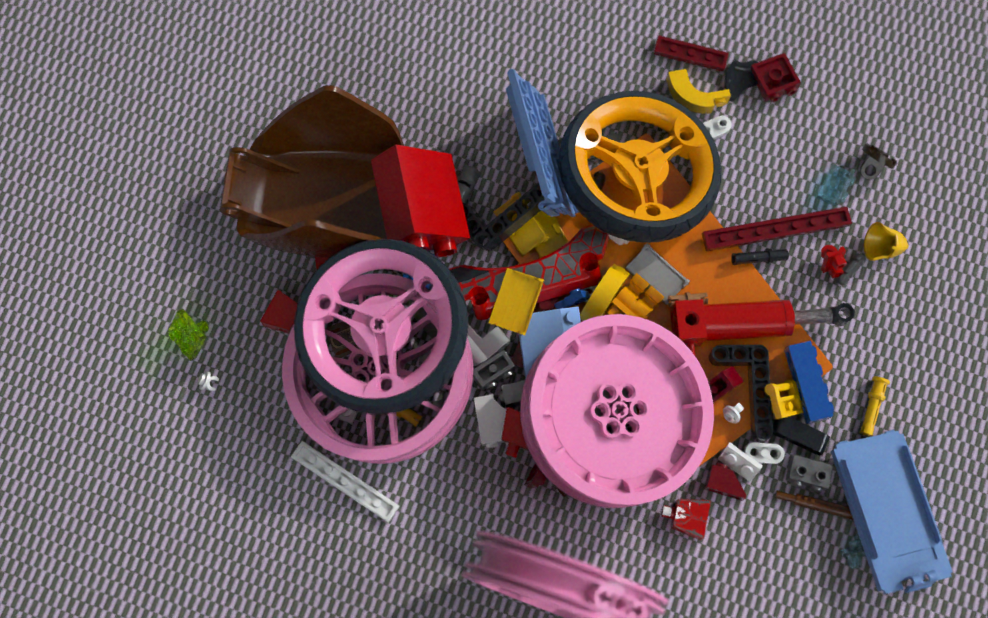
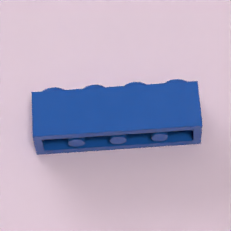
M811 341L788 346L784 352L792 379L797 384L805 423L811 424L833 417L834 406L832 402H829L827 396L828 387L826 383H823V371L821 365L816 360L817 350L815 346H812Z

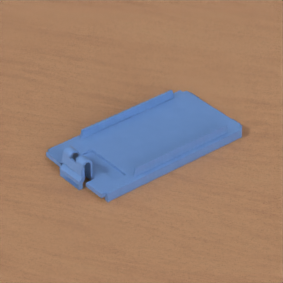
M510 69L507 72L510 85L505 89L529 172L536 171L541 192L545 199L538 204V208L551 217L560 216V213H562L563 215L568 214L573 218L579 211L569 199L561 180L559 171L560 146L545 95L540 94L534 86H531L529 81L520 77L514 69Z
M890 430L881 435L850 442L847 440L841 441L834 445L835 449L830 452L878 592L883 591L884 594L903 590L901 581L911 579L913 584L904 589L905 593L931 587L938 580L952 577L951 572L953 571L944 549L941 535L904 435L899 434V431ZM924 575H928V581L923 582V579H925Z

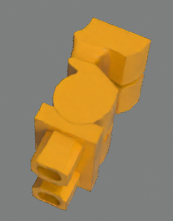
M635 273L629 286H625L611 302V307L606 315L621 314L646 319L652 313L653 308H656L663 301L664 296L652 285L649 287V283L638 273ZM645 292L643 299L637 301L639 296Z

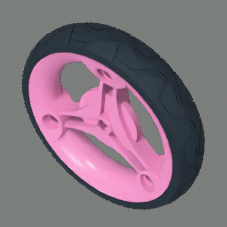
M376 239L375 241L368 240L356 243L328 258L307 282L300 296L295 314L294 339L299 360L310 380L324 395L335 403L347 409L368 414H389L404 411L423 403L435 395L448 382L457 369L468 337V312L465 298L456 278L442 261L425 249L392 239ZM373 270H397L413 277L414 286L397 298L374 296L365 300L360 305L341 301L339 294L342 287L349 281ZM427 284H433L431 291L424 292ZM419 293L422 297L406 309L404 304ZM330 301L329 308L324 309L325 303ZM427 302L435 304L438 315V332L434 346L423 364L413 373L402 379L397 376L396 354L405 345L410 336L411 318ZM340 306L355 311L352 319L338 314ZM334 318L351 326L352 338L356 345L364 352L373 356L376 377L369 383L357 380L345 373L331 357L326 344L325 324L331 322ZM379 323H383V324H382V326H383L382 329H379V328H380ZM381 356H388L390 373L383 374ZM387 381H391V382H392V387H391V389L385 391V389H384L385 383H386Z

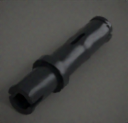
M765 249V251L732 253L731 255L733 265L761 262L770 264L773 261H787L789 259L787 249Z

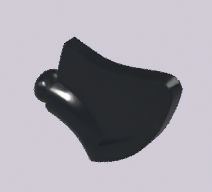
M734 59L725 74V90H730V102H733L746 89L758 86V82L751 71V65L758 63V61L739 62Z

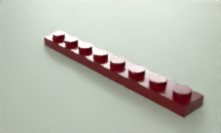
M846 206L703 231L702 238L707 252L848 227L852 225V221Z

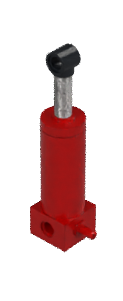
M703 299L675 301L670 309L672 333L691 350L694 356V347L701 346L704 341L792 336L794 325H798V323L815 324V322H830L836 326H845L855 316L854 308L848 303H842L827 309L793 310L790 300L703 304ZM839 311L844 312L846 318H842L839 315Z

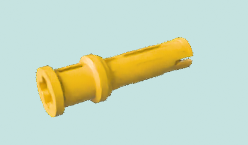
M877 376L872 377L873 385L871 392H868L869 403L860 430V434L871 437L873 436L881 402H884L886 399L884 396L886 387L890 384L889 380Z

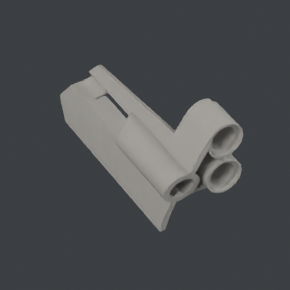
M409 300L408 307L412 305L414 301ZM421 307L413 317L419 321L428 314ZM429 323L423 328L431 339L437 336L438 330L433 323ZM468 325V340L473 356V367L500 353L511 342L498 326L481 338Z

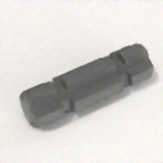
M857 253L853 257V261H850L843 269V274L836 278V281L840 285H846L849 278H852L860 268V265L866 261V258L861 253Z

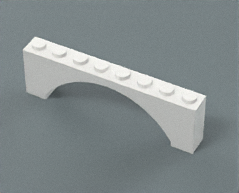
M622 389V395L628 398L627 391ZM604 390L603 396L606 399H608L609 394L606 390ZM493 394L475 397L474 403L481 444L486 446L487 449L498 447V443L504 442L501 440L506 409L494 400ZM633 406L635 414H637L636 406ZM595 407V414L598 417L601 416V411Z

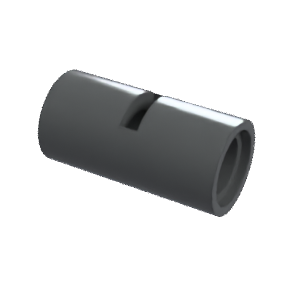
M469 165L464 166L457 179L462 203L467 202L481 175L480 171Z

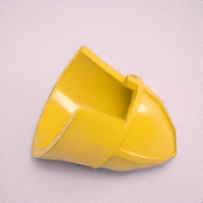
M881 222L873 223L865 235L864 253L870 261L893 258L908 249L907 239L902 233L885 226Z

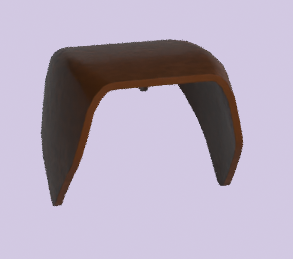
M322 86L300 98L280 113L257 136L250 149L233 147L229 150L220 212L237 219L236 228L241 237L267 248L303 256L330 258L342 249L356 243L387 239L371 159L395 144L404 146L398 128L391 118L354 95L336 86Z

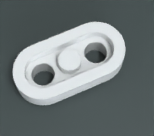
M718 116L703 123L713 140L726 135L732 126L730 119L726 116ZM723 122L725 126H721L719 123Z
M751 442L744 448V453L758 463L777 464L783 460L785 455L784 449L778 444ZM753 448H755L757 451L756 455L754 456L750 454V451ZM772 450L776 451L775 457L770 456Z

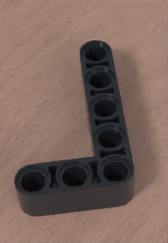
M539 183L534 185L487 225L473 207L463 203L464 211L468 209L465 216L470 238L475 245L484 251H492L541 210H539L538 204L545 200L544 196L541 197L542 192ZM532 201L531 207L527 209V204ZM517 214V218L512 221L513 215ZM478 223L476 230L473 231L474 225ZM503 226L502 231L497 233L498 228ZM488 237L487 243L483 245L484 239Z
M763 345L715 346L709 354L711 364L715 366H748L751 435L754 441L759 443L765 442L773 435L772 404L770 396L765 392V386L770 384L769 353L767 348ZM721 352L723 359H717L714 353ZM734 352H740L743 359H737L734 356ZM754 352H759L762 355V359L755 358ZM756 370L762 372V379L755 376ZM757 389L763 391L764 398H759L756 395ZM757 409L764 410L765 417L758 416ZM758 428H763L766 431V437H761L758 434Z

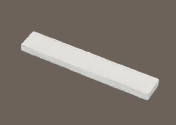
M301 441L291 456L295 461L388 523L400 507L303 441Z

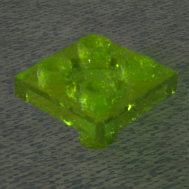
M181 309L176 312L167 333L170 339L178 345L182 354L192 361L197 358L207 338L204 333L208 332L209 326L204 320L196 324L187 312Z

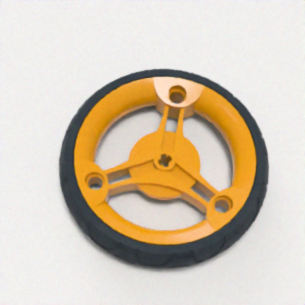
M622 91L592 101L583 110L578 112L570 122L561 141L559 171L569 199L591 224L609 235L627 241L662 242L689 232L712 209L717 199L722 179L721 160L718 149L710 132L701 120L680 103L652 92ZM640 121L657 126L669 134L668 138L655 143L645 140H630L620 143L602 136V129L617 122ZM670 146L672 150L664 154L662 150ZM679 155L691 162L693 173L692 185L685 198L679 204L669 209L667 206L657 202L656 189L664 183L668 175V161ZM595 156L613 168L618 181L632 190L637 203L635 211L615 203L598 188L589 171L587 159ZM643 192H647L649 203H645Z

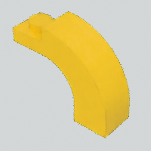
M687 69L668 72L666 81L672 97L677 103H680L692 112L701 114L712 113L715 105L716 107L724 106L731 97L729 89L709 93L697 90L690 83Z
M613 264L592 293L580 314V319L585 321L590 318L603 316L630 273L625 271L624 268Z

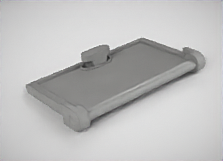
M648 243L644 245L641 252L625 268L633 276L635 273H638L649 283V287L651 285L654 286L664 296L662 302L666 305L669 303L668 295H677L690 282V280L681 275L654 251Z

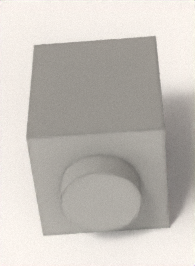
M525 381L501 385L503 390L499 392L501 403H505L506 407L520 405Z

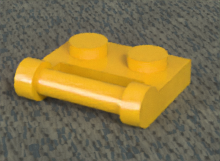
M786 380L781 384L771 383L765 386V392L771 399L775 419L804 413L797 384L794 380ZM788 391L789 396L780 398L779 392Z

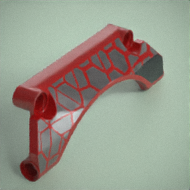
M594 225L581 228L570 241L556 251L528 263L501 268H482L463 264L449 268V270L456 278L465 301L471 300L475 317L478 320H486L491 317L507 268L544 280L536 303L568 294L575 289L581 290L597 286L602 279L598 260L604 257L609 234Z

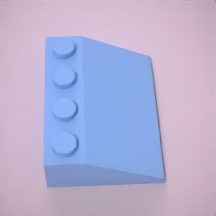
M579 307L554 309L532 314L526 334H519L525 380L540 353L553 340L581 322Z

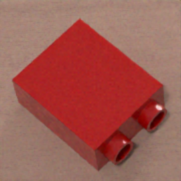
M395 144L371 159L387 239L407 242L426 251L433 250L435 257H448L457 253L456 245L470 239L452 154Z

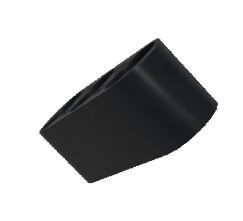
M789 416L775 419L773 422V435L811 453L823 456L830 439L829 435Z

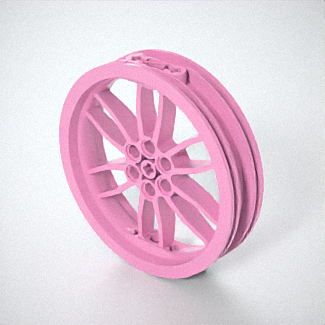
M365 274L349 281L342 287L339 294L341 301L346 303L359 298L360 305L366 300V296L369 295L400 296L411 289L414 283L413 280L397 275ZM426 287L424 288V292L430 291ZM417 293L410 300L415 302L422 296ZM330 301L325 303L324 309L329 308ZM427 302L422 306L428 315L411 326L410 336L405 345L429 323H433L438 330V315L435 304ZM294 325L290 331L282 362V380L286 400L301 428L315 442L335 454L373 464L396 463L414 458L428 451L445 438L465 410L473 383V356L468 337L462 359L453 373L451 385L445 384L442 387L449 391L443 406L437 407L427 401L421 403L437 412V415L426 427L415 435L399 442L396 412L389 413L391 444L376 446V414L366 413L367 445L348 441L337 435L330 425L331 421L348 409L339 405L328 415H325L319 406V402L327 396L320 391L312 397L307 390L306 372L296 350ZM325 329V335L340 341L352 351L348 360L332 357L336 364L352 368L350 376L357 380L365 376L366 383H369L376 377V367L372 355L358 349L341 336ZM436 337L406 353L402 351L404 346L397 351L396 370L399 372L400 378L403 379L413 373L412 371L404 370L405 363L432 350ZM364 356V363L358 366V359ZM381 356L383 374L390 373L388 356ZM387 381L385 383V391L391 389L392 382Z
M477 531L476 537L481 541L473 542L474 547L483 551L478 565L466 563L465 567L472 570V572L463 571L461 574L462 577L488 589L564 618H650L652 613L664 615L666 611L660 606H668L669 600L660 594L600 568L526 542L484 531Z

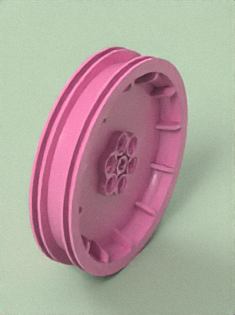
M621 314L598 316L580 322L553 340L536 358L526 377L521 396L520 413L523 435L535 463L542 473L561 491L574 499L593 506L624 508L652 502L667 496L682 486L694 474L707 452L712 436L714 422L713 400L708 380L700 363L691 350L669 330L652 321L636 316ZM622 389L627 391L628 398L622 395ZM603 390L608 392V399L603 396ZM633 406L638 407V415L634 413ZM595 407L600 409V417L595 414ZM626 423L631 426V433L626 430ZM607 424L612 427V434L607 432Z

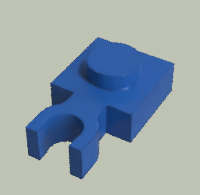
M575 289L564 300L554 305L556 309L569 308L588 300L590 295L588 291Z

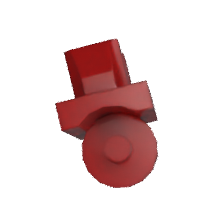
M825 245L821 249L820 254L824 259L821 270L823 273L829 272L832 279L841 276L844 272L842 268L847 264L844 258L846 253L844 246L837 250L833 245Z

